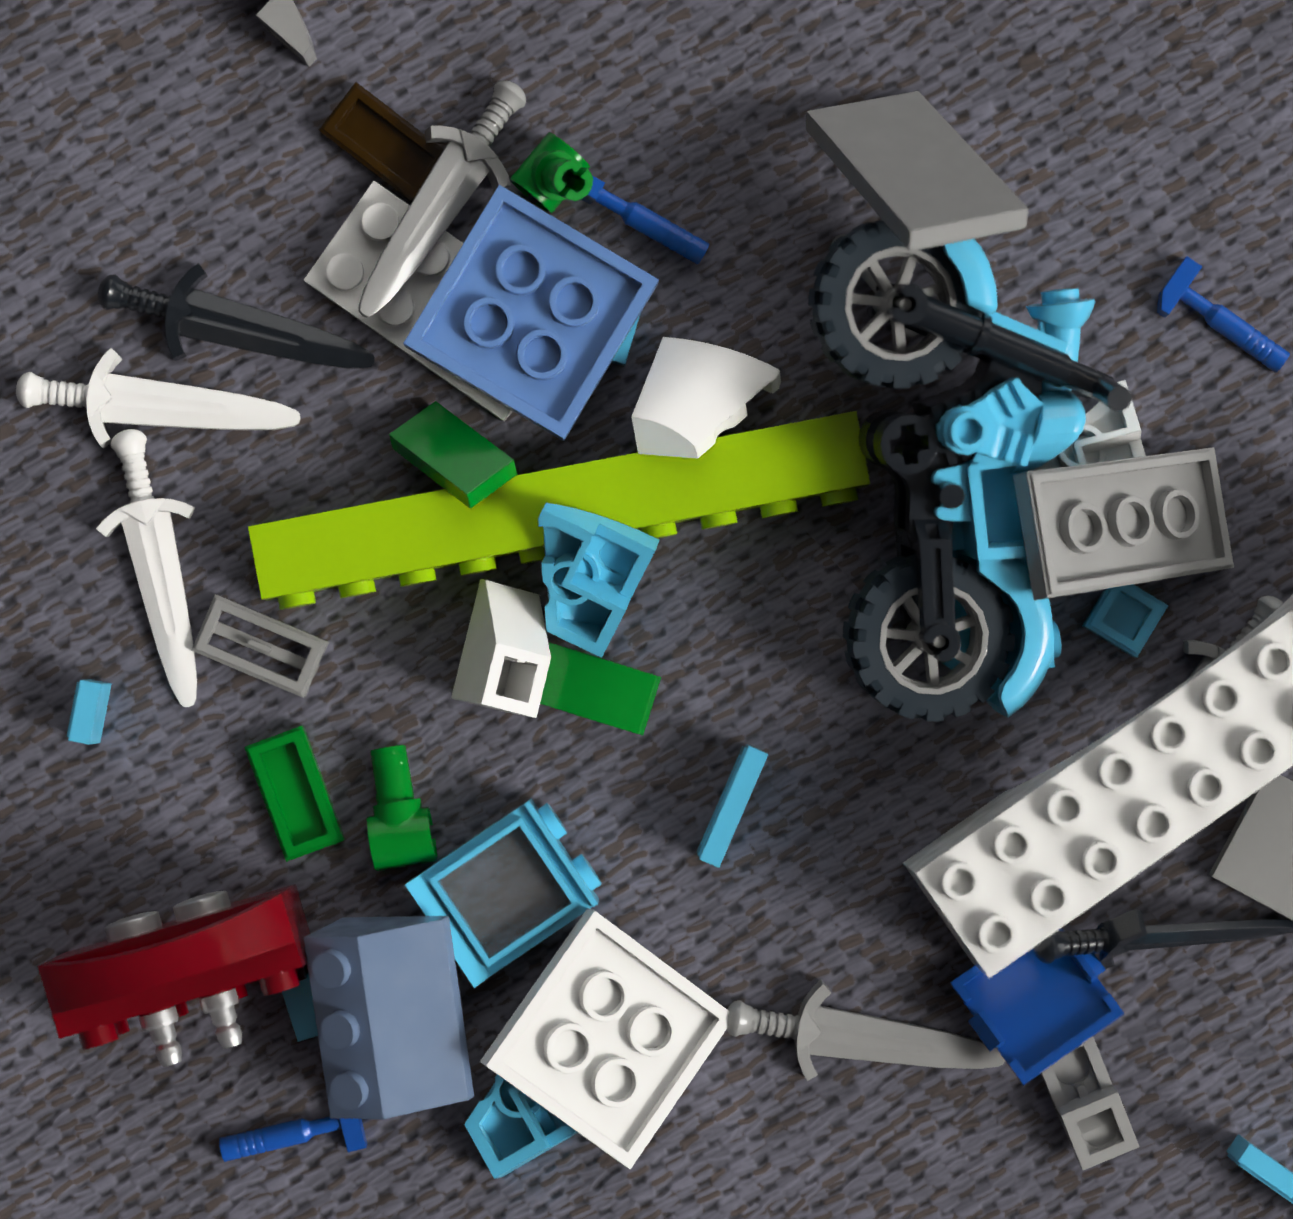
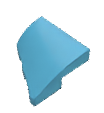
M545 503L538 522L539 527H543L545 556L541 564L542 579L548 590V601L545 605L546 631L602 658L657 548L659 539L594 513L563 505Z
M499 1075L495 1076V1083L486 1097L478 1102L464 1124L494 1179L504 1177L578 1133Z

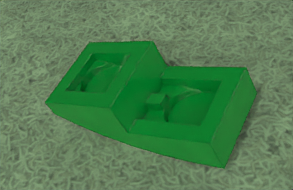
M548 642L551 660L540 704L632 733L644 735L661 680L660 676Z

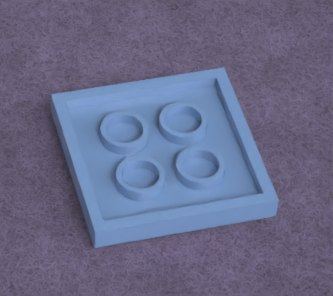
M499 185L403 344L404 347L564 441L657 287L659 279Z

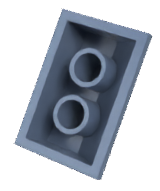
M449 916L342 917L303 937L330 1118L388 1119L467 1101L474 1097Z

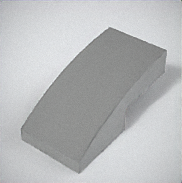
M269 0L256 15L259 21L269 33L310 67L317 59L308 29L293 0Z
M1094 1037L1041 1073L1060 1122L1082 1170L1140 1147L1119 1093L1112 1085Z

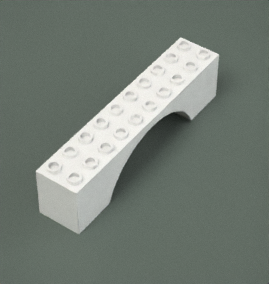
M1293 594L1274 613L1239 642L1158 701L1059 764L1003 792L903 862L969 959L988 978H991L1293 766Z

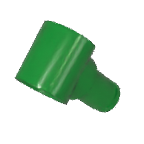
M551 132L545 135L510 178L511 183L526 197L529 194L534 196L538 200L536 205L549 214H552L563 200L577 201L583 199L589 194L593 185V177L588 170L590 168L589 164L572 147Z
M406 745L370 750L377 805L372 807L374 816L367 817V831L375 870L382 871L437 861L436 839H431L430 825H433L429 807H422L421 798L414 799Z

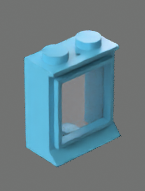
M530 798L405 884L425 916H449L455 961L474 988L582 915L587 908L590 909L599 903V898L593 891L602 885L599 877L583 854L574 859L568 854L559 840L568 832L548 803L537 808Z

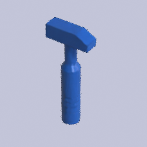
M592 176V188L589 194L581 200L588 204L594 201L620 215L626 225L661 243L697 265L700 263L710 243L637 202H626L603 189L605 182Z
M1186 256L1158 294L1157 313L1164 318L1167 317L1178 301L1181 300L1203 315L1207 325L1239 348H1242L1249 355L1255 357L1256 360L1274 373H1277L1287 361L1290 353L1278 344H1275L1271 339H1268L1267 336L1222 304H1212L1191 289L1189 285L1202 266Z
M329 1116L312 1121L300 1118L263 1127L262 1129L259 1128L219 1138V1147L223 1161L227 1162L266 1151L269 1152L306 1143L313 1136L341 1129L347 1152L365 1149L367 1147V1140L362 1119L330 1118Z

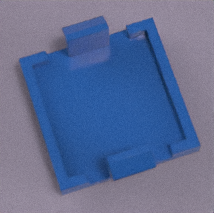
M1032 948L991 978H988L979 968L973 966L950 982L955 992L973 1015L968 1021L989 1052L995 1048L998 1050L1023 1086L1124 1015L1118 1003L1098 979L1099 975L1106 971V969L1095 954L1066 955L1054 960L1050 964H1046L1036 957Z

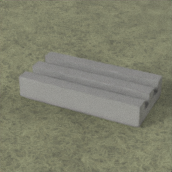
M215 594L191 651L306 698L329 641ZM222 611L310 647L311 650L308 657L304 658L219 622ZM213 633L302 670L298 681L209 644Z

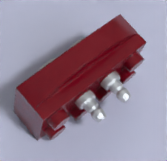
M296 884L230 903L227 891H216L199 895L175 905L173 911L176 920L163 924L157 911L132 915L107 925L104 928L107 937L106 941L62 953L38 966L59 1039L78 1034L82 1050L98 1047L118 1040V1035L129 1032L130 1028L127 1019L138 1016L142 1030L144 1032L149 1031L152 1042L157 1045L155 1050L157 1059L163 1067L181 1062L182 1059L180 1043L175 1040L177 1033L174 1023L178 1021L179 1017L189 1013L186 1001L199 998L202 1011L205 1014L210 1013L212 1023L217 1027L216 1037L222 1048L226 1049L241 1044L242 1031L240 1025L236 1023L237 1014L234 1005L238 1004L239 999L248 996L245 984L259 980L263 996H268L300 985L299 981L307 978L304 969L307 958L303 937L309 935L310 930Z

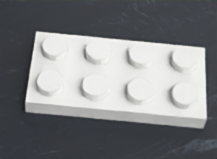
M373 181L309 271L304 281L505 422L512 410L404 347L403 344L464 243L445 231L411 277L384 307L370 317H364L358 312L364 287L383 250L410 206Z

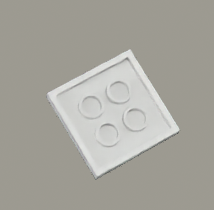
M587 908L480 1062L619 1163L631 1169L728 1028V1015L730 1011L595 910Z

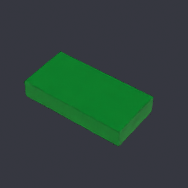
M436 401L389 434L393 450L470 509L517 475L514 459Z
M304 725L244 747L286 862L345 840Z

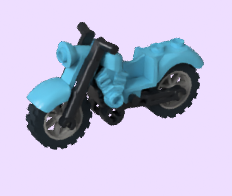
M883 220L867 222L856 226L846 236H841L834 241L828 248L830 252L824 260L819 261L813 276H816L814 289H809L808 306H812L813 319H810V324L814 336H818L823 345L821 350L831 362H835L842 372L854 379L875 386L897 389L910 388V386L917 384L924 385L939 378L938 375L943 371H950L963 359L960 357L962 352L979 358V362L975 372L966 382L954 387V389L913 402V412L905 414L893 410H880L870 415L861 426L859 431L861 452L871 463L885 469L891 475L894 482V526L896 531L897 557L887 561V566L880 571L873 570L863 580L866 585L862 588L861 592L853 594L848 608L851 609L849 621H844L843 638L847 640V650H844L848 666L853 669L856 675L855 679L862 689L869 693L877 702L903 717L910 719L922 718L930 722L943 721V717L949 715L959 717L972 711L970 706L976 701L981 703L987 701L996 712L1009 718L1033 696L1043 681L1048 668L1055 667L1054 658L1061 655L1060 631L1057 623L1052 620L1049 598L1033 600L1013 475L1025 473L1043 466L1078 439L1086 422L1085 409L1078 398H1093L1114 411H1123L1131 403V393L1126 387L1116 382L1112 376L1078 362L1080 330L1094 308L1095 298L1080 299L1079 288L1041 292L1042 303L1026 306L1030 317L1038 323L1037 329H1034L995 312L998 307L995 280L990 263L980 244L975 239L909 251ZM890 256L904 257L895 284L889 282L877 262L879 259ZM916 262L926 269L933 278L934 284L923 288L909 284ZM866 268L877 284L875 296L853 294V289ZM938 294V299L931 297ZM852 303L871 305L867 308V314L872 319L860 331L855 324L852 314ZM885 322H891L893 351L881 349L868 341ZM904 328L925 337L917 344L906 348ZM901 431L905 432L906 443L897 444L894 452L890 451L889 440L897 439L900 437ZM900 606V628L887 627L896 609ZM886 638L908 640L911 645L892 664L886 649ZM924 651L927 681L913 680L902 675L903 671ZM937 660L941 661L951 670L946 676L939 678Z

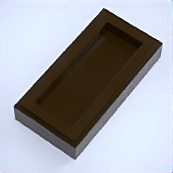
M357 82L354 83L319 128L321 134L411 203L444 150L435 142L426 143L425 134Z

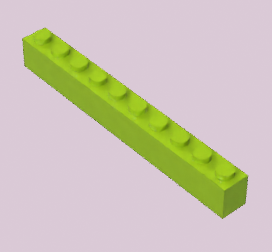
M857 411L717 437L716 443L698 459L644 455L637 452L516 475L471 509L448 491L442 489L248 526L261 600L278 599L279 609L284 610L315 604L314 592L338 588L340 598H348L376 592L374 581L398 576L400 587L436 581L435 569L459 565L461 575L497 569L496 557L519 553L521 564L543 561L545 556L543 527H539L538 518L545 503L563 505L594 513L659 539L677 535L676 523L700 519L701 529L705 530L738 523L736 512L760 507L762 518H769L798 512L796 500L820 496L822 507L858 500L856 489L867 487L870 484L866 458L859 446L860 427Z

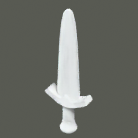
M112 348L100 359L87 385H84V383L76 384L74 382L67 383L55 380L50 382L43 377L35 375L33 372L23 374L16 385V397L25 408L47 403L50 405L58 404L59 406L67 405L78 408L83 406L87 408L89 425L95 439L102 448L110 445L112 440L104 423L218 430H278L294 427L301 420L300 413L295 409L269 400L201 387L111 374L122 361V358Z
M127 429L117 433L112 438L111 448L123 463L122 470L125 472L124 479L127 481L126 488L129 489L128 496L131 498L130 504L112 512L96 529L104 536L109 537L122 524L155 644L170 687L179 703L183 707H190L196 701L197 673L195 653L191 651L194 645L171 512L190 519L196 507L174 499H154L151 493L153 490L150 487V478H148L149 473L145 467L147 464L144 461L147 437L139 430Z

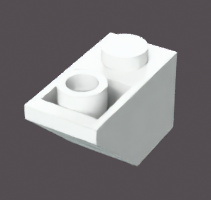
M480 579L451 698L502 712L536 718L551 660L539 594Z

